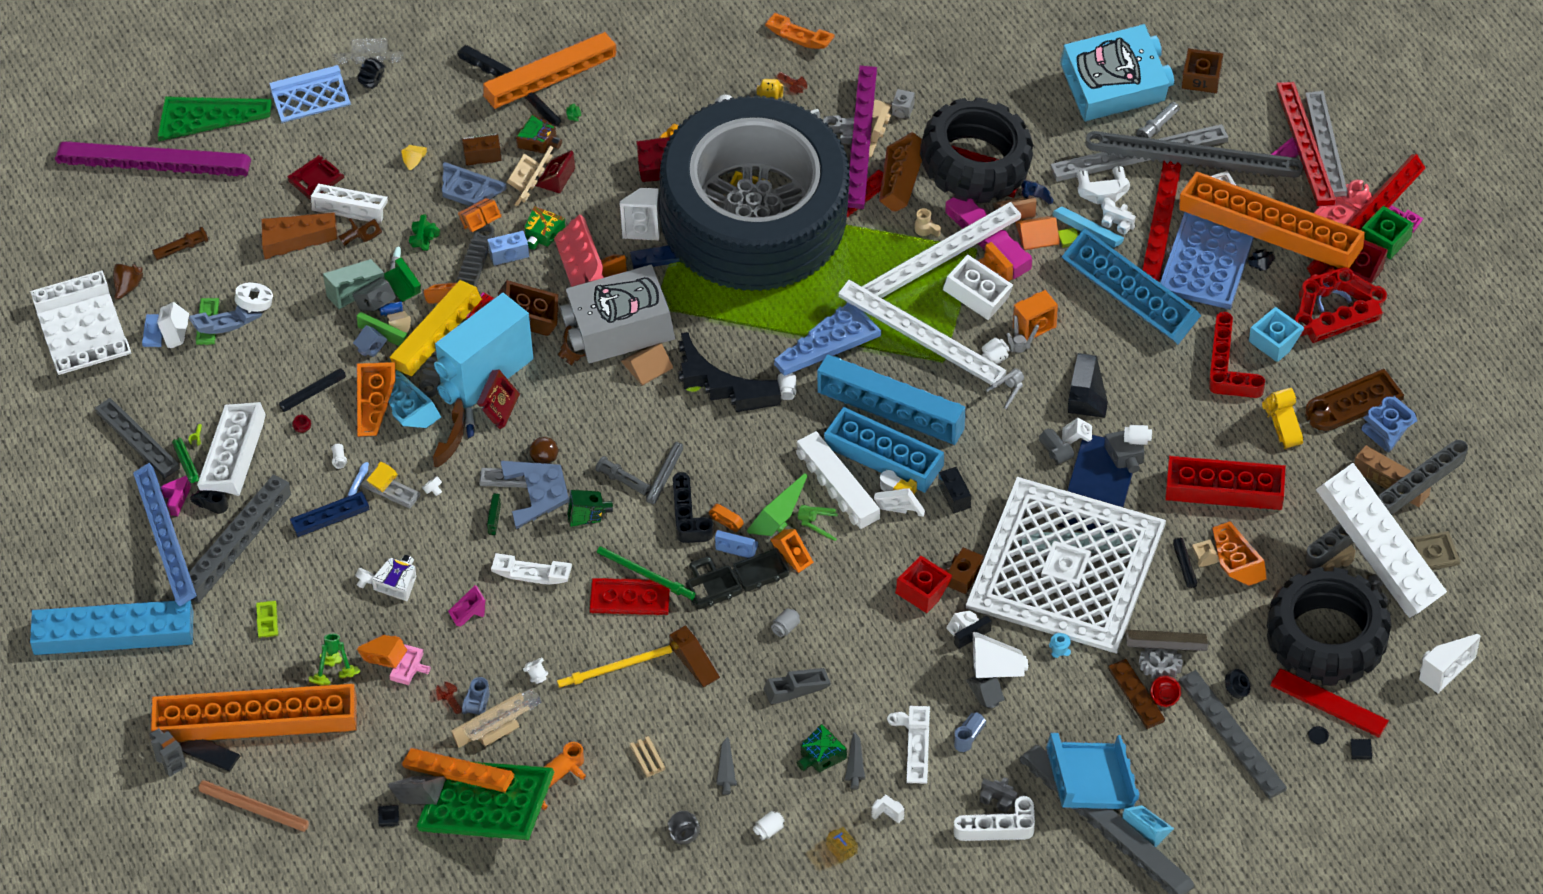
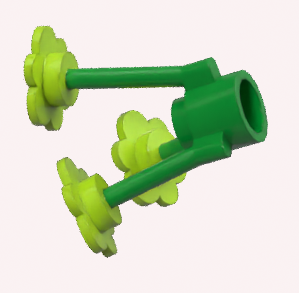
M331 633L324 636L319 671L314 676L308 677L310 683L330 685L331 681L323 675L324 665L333 667L335 664H340L342 659L345 667L339 672L340 679L350 678L360 673L358 666L349 665L344 650V642H340L338 634Z

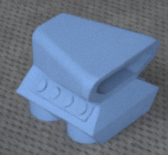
M1395 396L1386 397L1381 405L1369 409L1368 414L1363 417L1367 423L1362 426L1361 430L1389 453L1407 428L1417 422L1415 413Z

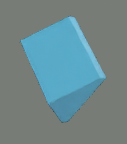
M1142 805L1125 808L1123 811V819L1155 847L1174 829Z

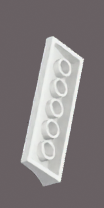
M260 402L224 406L197 484L199 490L220 491L240 496L266 415Z

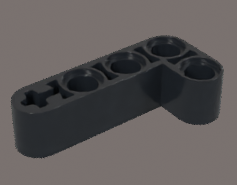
M684 472L676 473L673 476V494L677 539L682 543L711 540L714 535L712 520L706 517L693 518L689 475Z

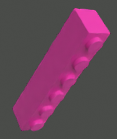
M953 197L946 201L945 213L962 229L987 216L984 209L978 207L973 199L963 201ZM1000 230L977 243L985 250V245L992 242L1013 264V279L1032 269L1031 255L1025 252L1019 243L1014 241L1005 230Z

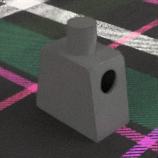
M382 277L352 294L361 311H375L396 299L389 282Z
M1125 430L1105 434L1104 446L1117 468L1127 467L1130 473L1139 471V464L1144 463V445L1124 442Z

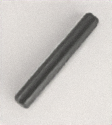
M675 442L672 445L646 496V502L656 503L683 451L682 443Z

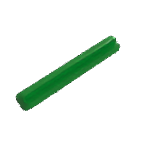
M181 438L174 439L172 441L173 447L189 482H198V473Z

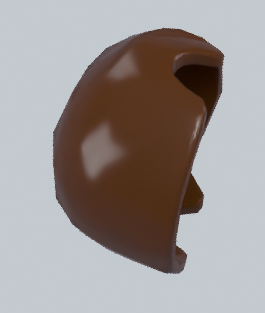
M548 437L537 438L532 442L529 450L532 460L535 463L549 464L555 461L559 452L556 442Z

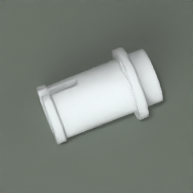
M335 444L331 448L333 453L332 464L335 468L341 469L345 467L347 458L344 456L343 445Z

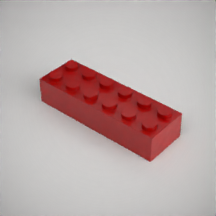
M1169 456L1165 501L1282 510L1286 465Z

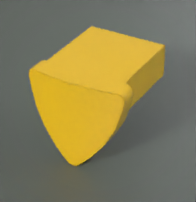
M409 145L402 149V158L409 170L414 169L426 155L427 147Z
M379 462L377 468L368 477L367 482L383 493L389 484L396 479L398 474L389 465Z

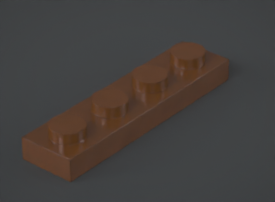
M1127 659L1109 665L1108 670L1146 729L1164 723V716Z

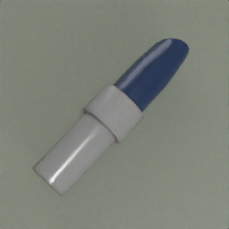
M471 407L465 409V427L468 439L474 436L475 427L473 408Z

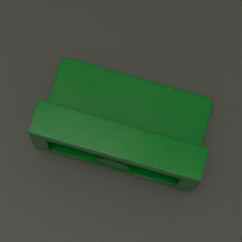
M402 257L396 259L395 268L384 273V278L389 282L397 298L404 302L421 293V284Z

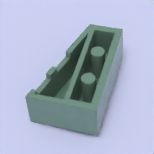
M370 259L323 273L326 295L338 309H341L355 301L353 293L381 277L384 278V272Z

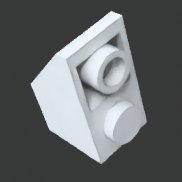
M175 302L160 308L157 322L168 348H174L183 344L188 325L189 313Z

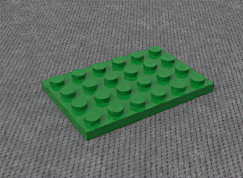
M474 762L512 771L514 778L506 792L445 778L437 804H425L416 826L420 832L529 840L555 772L551 767Z

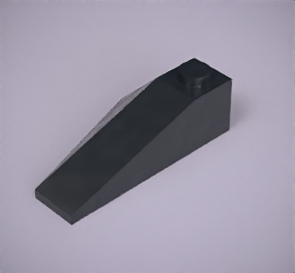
M1078 353L1068 399V413L1105 418L1108 400L1097 356Z

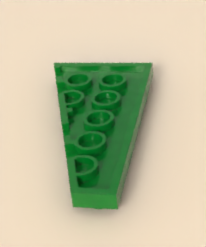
M165 97L158 141L269 118L272 100Z

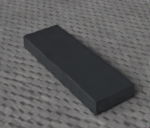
M204 739L188 740L180 743L183 753L229 772L240 758V754Z

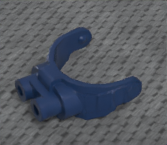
M1024 180L1021 184V195L1024 198H1028L1031 195L1042 198L1048 204L1053 203L1054 200L1050 195V191L1045 186L1029 180Z

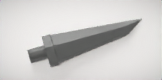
M854 732L851 740L845 781H851V789H859V781L865 779L861 739Z
M728 737L721 744L716 784L722 786L724 795L731 794V786H737Z

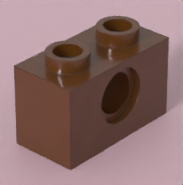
M963 547L959 554H955L951 567H947L945 570L952 575V579L947 587L967 594L978 576L984 556Z

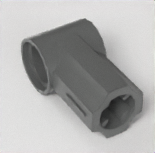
M1045 429L1039 435V441L1048 450L1050 458L1055 460L1056 466L1074 457L1071 445L1068 442L1064 443L1053 429Z

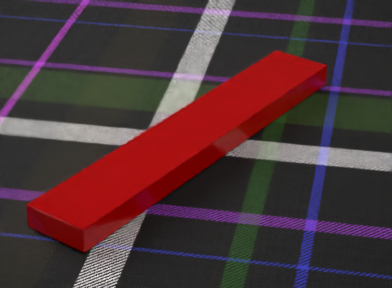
M1281 668L1271 682L1272 687L1380 738L1389 723L1388 719Z

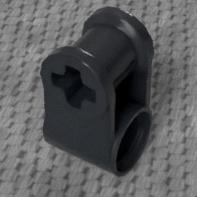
M198 490L190 497L193 504L217 514H222L228 509V502L224 492Z

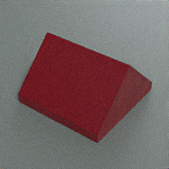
M571 150L551 159L535 186L560 194L575 170L574 152Z
M1364 240L1363 249L1349 269L1358 277L1372 284L1383 270L1388 250Z

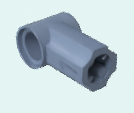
M977 712L971 713L963 725L955 730L954 747L956 750L966 752L971 749L973 741L986 725V720L981 714Z

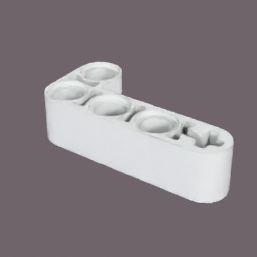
M1026 796L1017 798L1014 814L958 816L954 821V836L961 841L1029 839L1034 834L1033 801Z

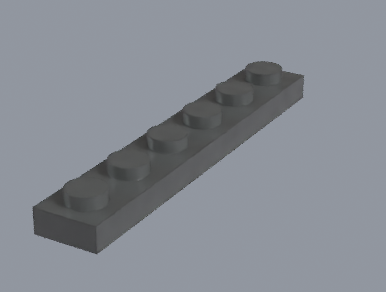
M111 398L95 407L96 413L150 463L163 478H167L180 469L179 463Z

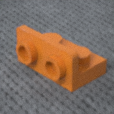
M992 242L986 244L985 257L978 260V262L1005 280H1012L1013 264Z

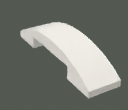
M496 553L491 571L514 580L539 584H559L568 582L572 563L552 561V565L516 561L515 556Z
M909 706L907 783L927 784L929 706Z

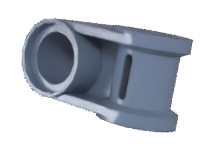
M477 677L472 680L463 702V714L472 713L480 715L485 712L490 696L488 681L485 678Z

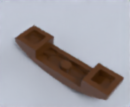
M457 398L451 412L452 421L455 424L447 443L439 442L433 455L434 467L438 468L454 454L462 440L465 417L463 403L460 398Z

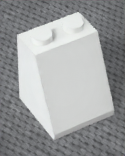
M973 632V662L976 678L1025 676L1024 671H1028V659H1026L1021 650L980 633Z

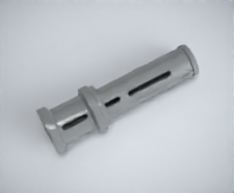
M1171 102L1154 119L1148 120L1143 128L1137 130V137L1151 139L1154 134H1158L1160 127L1180 110L1179 105Z

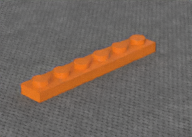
M414 748L409 750L402 762L404 768L433 776H445L446 779L506 792L514 778L512 771Z

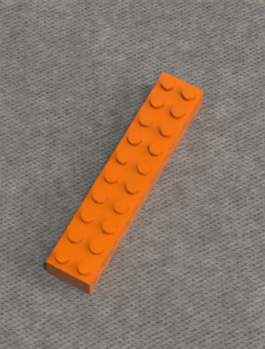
M1197 171L1180 193L1179 210L1337 268H1350L1363 249L1364 231Z
M354 684L152 697L151 732L160 728L163 733L169 731L177 742L201 739L220 740L357 731V696Z

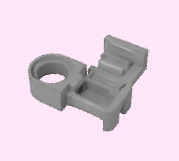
M839 115L827 116L823 119L824 123L835 124L833 126L828 125L829 128L833 129V133H843V135H840L841 144H852L854 118H840Z

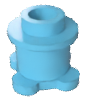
M1064 633L1054 634L1049 643V647L1052 648V656L1058 658L1062 655L1069 656L1071 654V650L1068 649L1070 646L1069 636Z

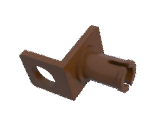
M350 218L349 221L352 224V228L338 237L343 245L346 246L357 237L361 238L364 242L370 241L381 234L382 230L375 219L358 228L352 218ZM374 226L375 231L372 234H367V229Z

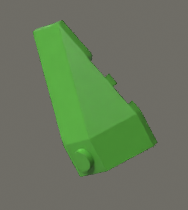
M804 473L767 505L747 529V532L749 534L772 536L777 531L781 533L788 526L786 521L793 512L808 475Z

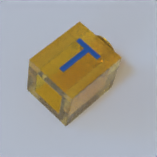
M844 827L833 830L826 836L827 848L840 863L858 853L857 842Z

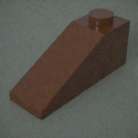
M686 625L669 635L672 650L703 688L720 678L699 641Z

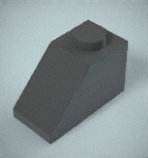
M976 676L966 679L982 706L994 708L999 705V702L1005 700L997 677L976 678Z

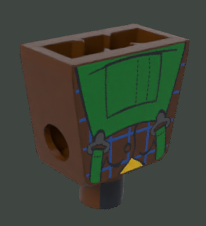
M534 114L530 116L516 136L517 148L545 154L550 146L559 149L562 145V139L556 137V127Z

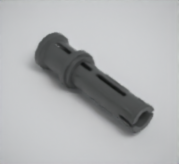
M606 456L601 457L596 465L597 472H603L611 480L617 479L644 496L651 488L649 484L622 470L621 465L610 462Z

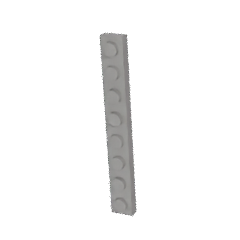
M1324 91L1306 93V102L1315 141L1334 196H1347V188Z

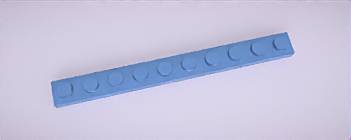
M148 463L133 474L175 601L179 606H182L196 597V593L154 468Z

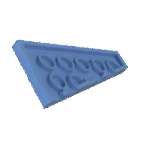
M847 302L843 308L839 307L833 316L825 318L810 330L809 335L805 338H800L794 347L788 348L775 358L774 365L785 376L824 360L827 354L834 356L880 337L881 330L864 311Z

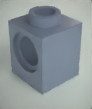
M366 325L353 344L358 347L357 351L363 356L370 355L374 357L388 339L376 329Z

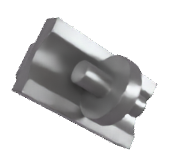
M1004 777L1001 782L998 780L992 782L984 778L981 783L979 801L987 805L990 804L992 798L999 800L997 808L1006 813L1011 806H1015L1017 792L1013 791L1014 787L1008 785V778Z

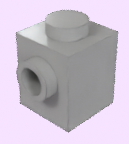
M897 89L892 103L893 116L900 119L910 118L915 104V92Z

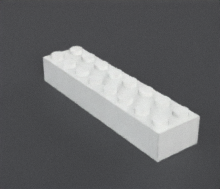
M1354 463L1315 489L1409 618L1418 614L1447 592Z

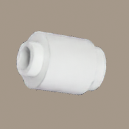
M781 373L777 377L781 399L792 400L796 395V375L790 373L784 376Z
M1130 425V427H1125L1124 442L1147 445L1148 441L1152 440V429H1148V425Z
M771 811L756 822L753 830L757 835H761V840L769 839L784 828V819L780 813Z

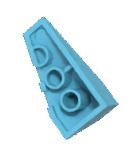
M395 371V384L389 399L394 418L403 426L427 428L441 418L432 400L400 371Z

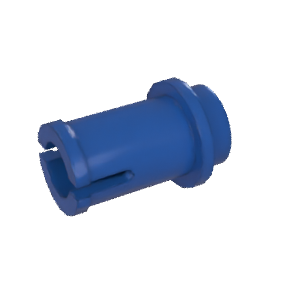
M402 301L387 303L380 307V315L387 317L389 314L403 312Z

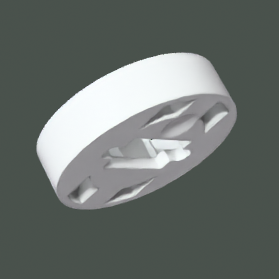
M244 283L236 288L235 302L239 307L248 310V313H251V311L267 310L272 304L273 293L264 285ZM250 291L259 292L258 298L251 300V297H249Z

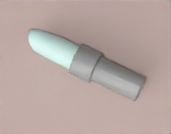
M396 247L390 262V270L395 268V260L400 258V247Z

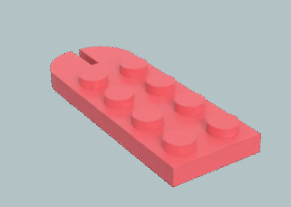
M1353 180L1346 184L1347 196L1335 197V205L1320 206L1314 214L1347 225L1372 198L1368 184L1364 185L1362 191L1363 181Z
M579 214L554 238L572 287L604 278L601 274L602 263L585 218Z

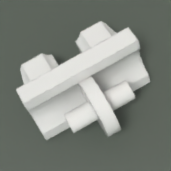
M1123 204L1121 208L1105 205L1103 208L1102 226L1110 228L1113 223L1118 224L1117 231L1125 235L1130 229H1134L1136 216L1127 211L1128 205Z

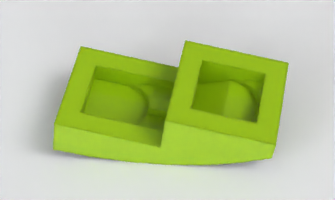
M276 601L256 603L258 638L278 636Z

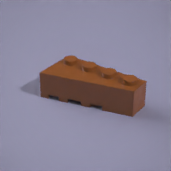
M914 132L890 144L886 149L879 202L894 212L908 205L922 162L920 157L922 138Z
M335 213L261 219L262 248L265 260L270 259L272 256L284 255L290 251L302 250L308 246H316L338 239Z

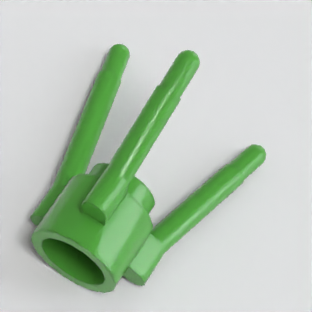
M800 506L798 520L802 521L803 526H807L833 541L837 540L831 534L810 523L815 521L817 514L838 516L837 513H834L836 509Z

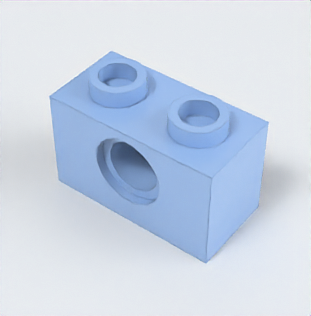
M524 231L488 239L489 254L494 266L529 257L528 243Z

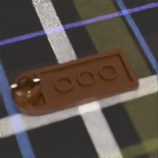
M1381 369L1311 399L1306 405L1305 417L1307 421L1310 420L1309 424L1312 427L1321 431H1329L1364 417L1368 414L1370 408L1381 405L1386 397L1395 396L1402 401L1404 400V394L1387 371Z

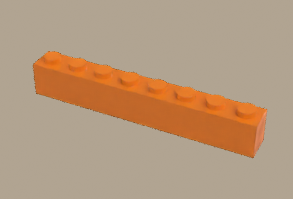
M606 32L595 35L592 38L483 83V96L496 109L531 92H536L615 57L616 44Z

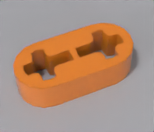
M715 504L709 510V515L712 519L734 532H738L744 525L740 516L720 504Z

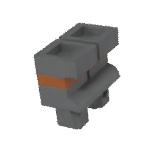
M159 728L149 734L156 761L163 763L164 770L169 777L187 767L181 745L169 731L163 733Z

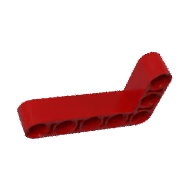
M1220 312L1217 314L1215 322L1209 389L1215 394L1259 398L1263 395L1265 388L1263 376L1228 371L1233 316L1228 312Z

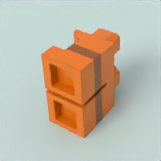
M486 198L458 213L464 229L469 228L470 232H474L502 217L495 200Z

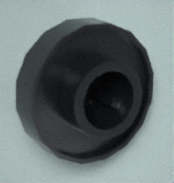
M1267 249L1253 252V256L1247 260L1250 267L1264 271L1270 268L1269 265L1276 258L1274 252H1267Z
M1240 669L1231 670L1226 674L1225 688L1230 695L1236 699L1248 696L1251 687L1247 675Z

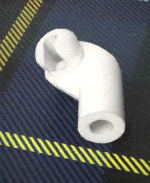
M896 712L890 713L887 716V721L890 725L905 726L909 729V716L906 713Z

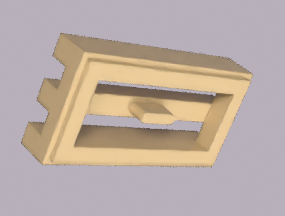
M649 736L645 737L643 741L641 739L637 740L638 743H630V747L646 778L665 770V766ZM645 744L648 745V747H649V749H650V751H651V753H652L654 759L656 760V762H657L659 768H656L654 762L652 761V759H651V757H650V755H649V753H648V751H647V749H646V747H645ZM638 747L641 748L652 771L649 772L645 762L643 761L637 749Z

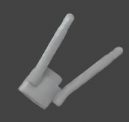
M1015 315L1014 337L1012 338L1010 333H1007L1010 352L1021 353L1026 349H1030V344L1039 325L1034 327L1029 339L1026 340L1018 332V317Z
M1014 368L1006 376L988 387L986 391L988 392L1004 382L1010 388L1015 387L1004 406L1006 409L1018 390L1023 387L1021 382L1024 380V375L1019 369Z

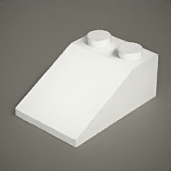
M1475 634L1436 646L1431 652L1427 651L1422 657L1423 664L1420 668L1419 680L1439 693L1476 658L1481 636Z

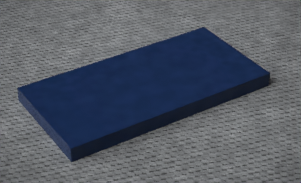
M1092 435V440L1089 442L1082 439L1068 492L1124 508L1133 473H1130L1127 467L1117 468L1105 449V437ZM1075 517L1067 520L1070 526L1078 523ZM1063 522L1058 524V527L1066 528ZM1094 523L1086 525L1088 531L1097 528ZM1113 528L1104 531L1105 533H1115Z

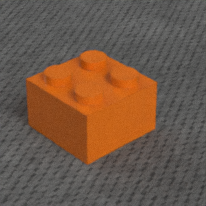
M1046 290L1017 302L1014 305L1013 328L1015 315L1018 317V332L1026 340L1029 339L1036 325H1039V328L1034 338L1056 328L1058 304Z

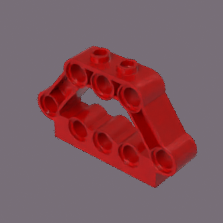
M1347 267L1336 270L1332 268L1325 271L1324 274H1314L1304 281L1299 290L1300 301L1294 320L1297 323L1303 322L1306 325L1303 326L1304 330L1300 336L1308 335L1311 342L1315 343L1380 320L1383 315L1381 307L1387 298V292L1381 286H1374L1358 277ZM1334 290H1339L1357 299L1351 307L1340 306L1334 313L1323 312L1319 318L1312 319L1317 296L1327 297Z

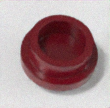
M297 415L292 422V427L296 432H306L311 428V420L306 415Z

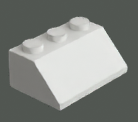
M639 188L620 201L623 239L659 240L661 229L659 189Z

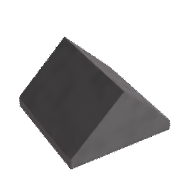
M445 776L408 777L389 783V788L401 803L437 804L445 783Z

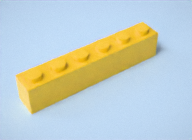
M459 280L390 356L391 361L395 362L396 370L412 377L436 350L435 343L455 329L482 300L477 287Z

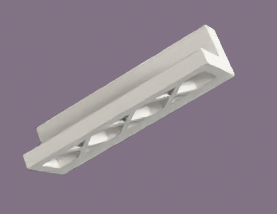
M318 184L311 195L312 211L335 213L337 216L368 222L375 219L379 224L383 220V209L388 202V197L323 184ZM320 191H324V192H328V193H326V194H321ZM375 201H376V202H381V203H380V204H373L372 202H375Z

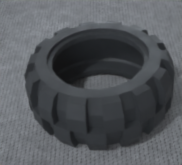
M975 97L974 101H967L966 98L957 99L950 106L945 104L927 121L920 145V157L929 179L934 178L936 187L944 193L949 191L954 194V198L963 201L976 199L977 203H989L994 197L997 200L1007 197L1013 190L1015 191L1026 179L1033 157L1032 149L1034 146L1029 129H1026L1025 122L1017 113L1012 115L1009 112V107L999 102L995 105L987 102L988 99ZM962 138L983 140L996 147L1003 155V158L993 162L973 161L957 153L950 143Z
M1323 567L1309 569L1305 576L1298 573L1286 581L1284 587L1278 589L1271 600L1266 626L1270 649L1273 653H1277L1276 659L1287 671L1294 669L1297 671L1296 676L1310 683L1312 679L1322 681L1323 686H1336L1339 680H1345L1347 684L1359 680L1363 677L1364 671L1366 673L1371 672L1381 662L1382 655L1386 652L1391 616L1386 608L1387 604L1377 589L1372 591V585L1368 580L1359 574L1356 578L1348 575V570L1334 567L1333 571H1324ZM1314 609H1333L1351 617L1358 624L1362 633L1346 643L1324 644L1306 636L1299 629L1295 620L1302 614Z

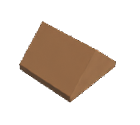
M1019 197L993 203L994 209L997 210L1011 202L1021 213V219L1019 220L1036 217L1035 197Z
M662 343L643 348L621 360L622 364L642 386L673 369V365Z

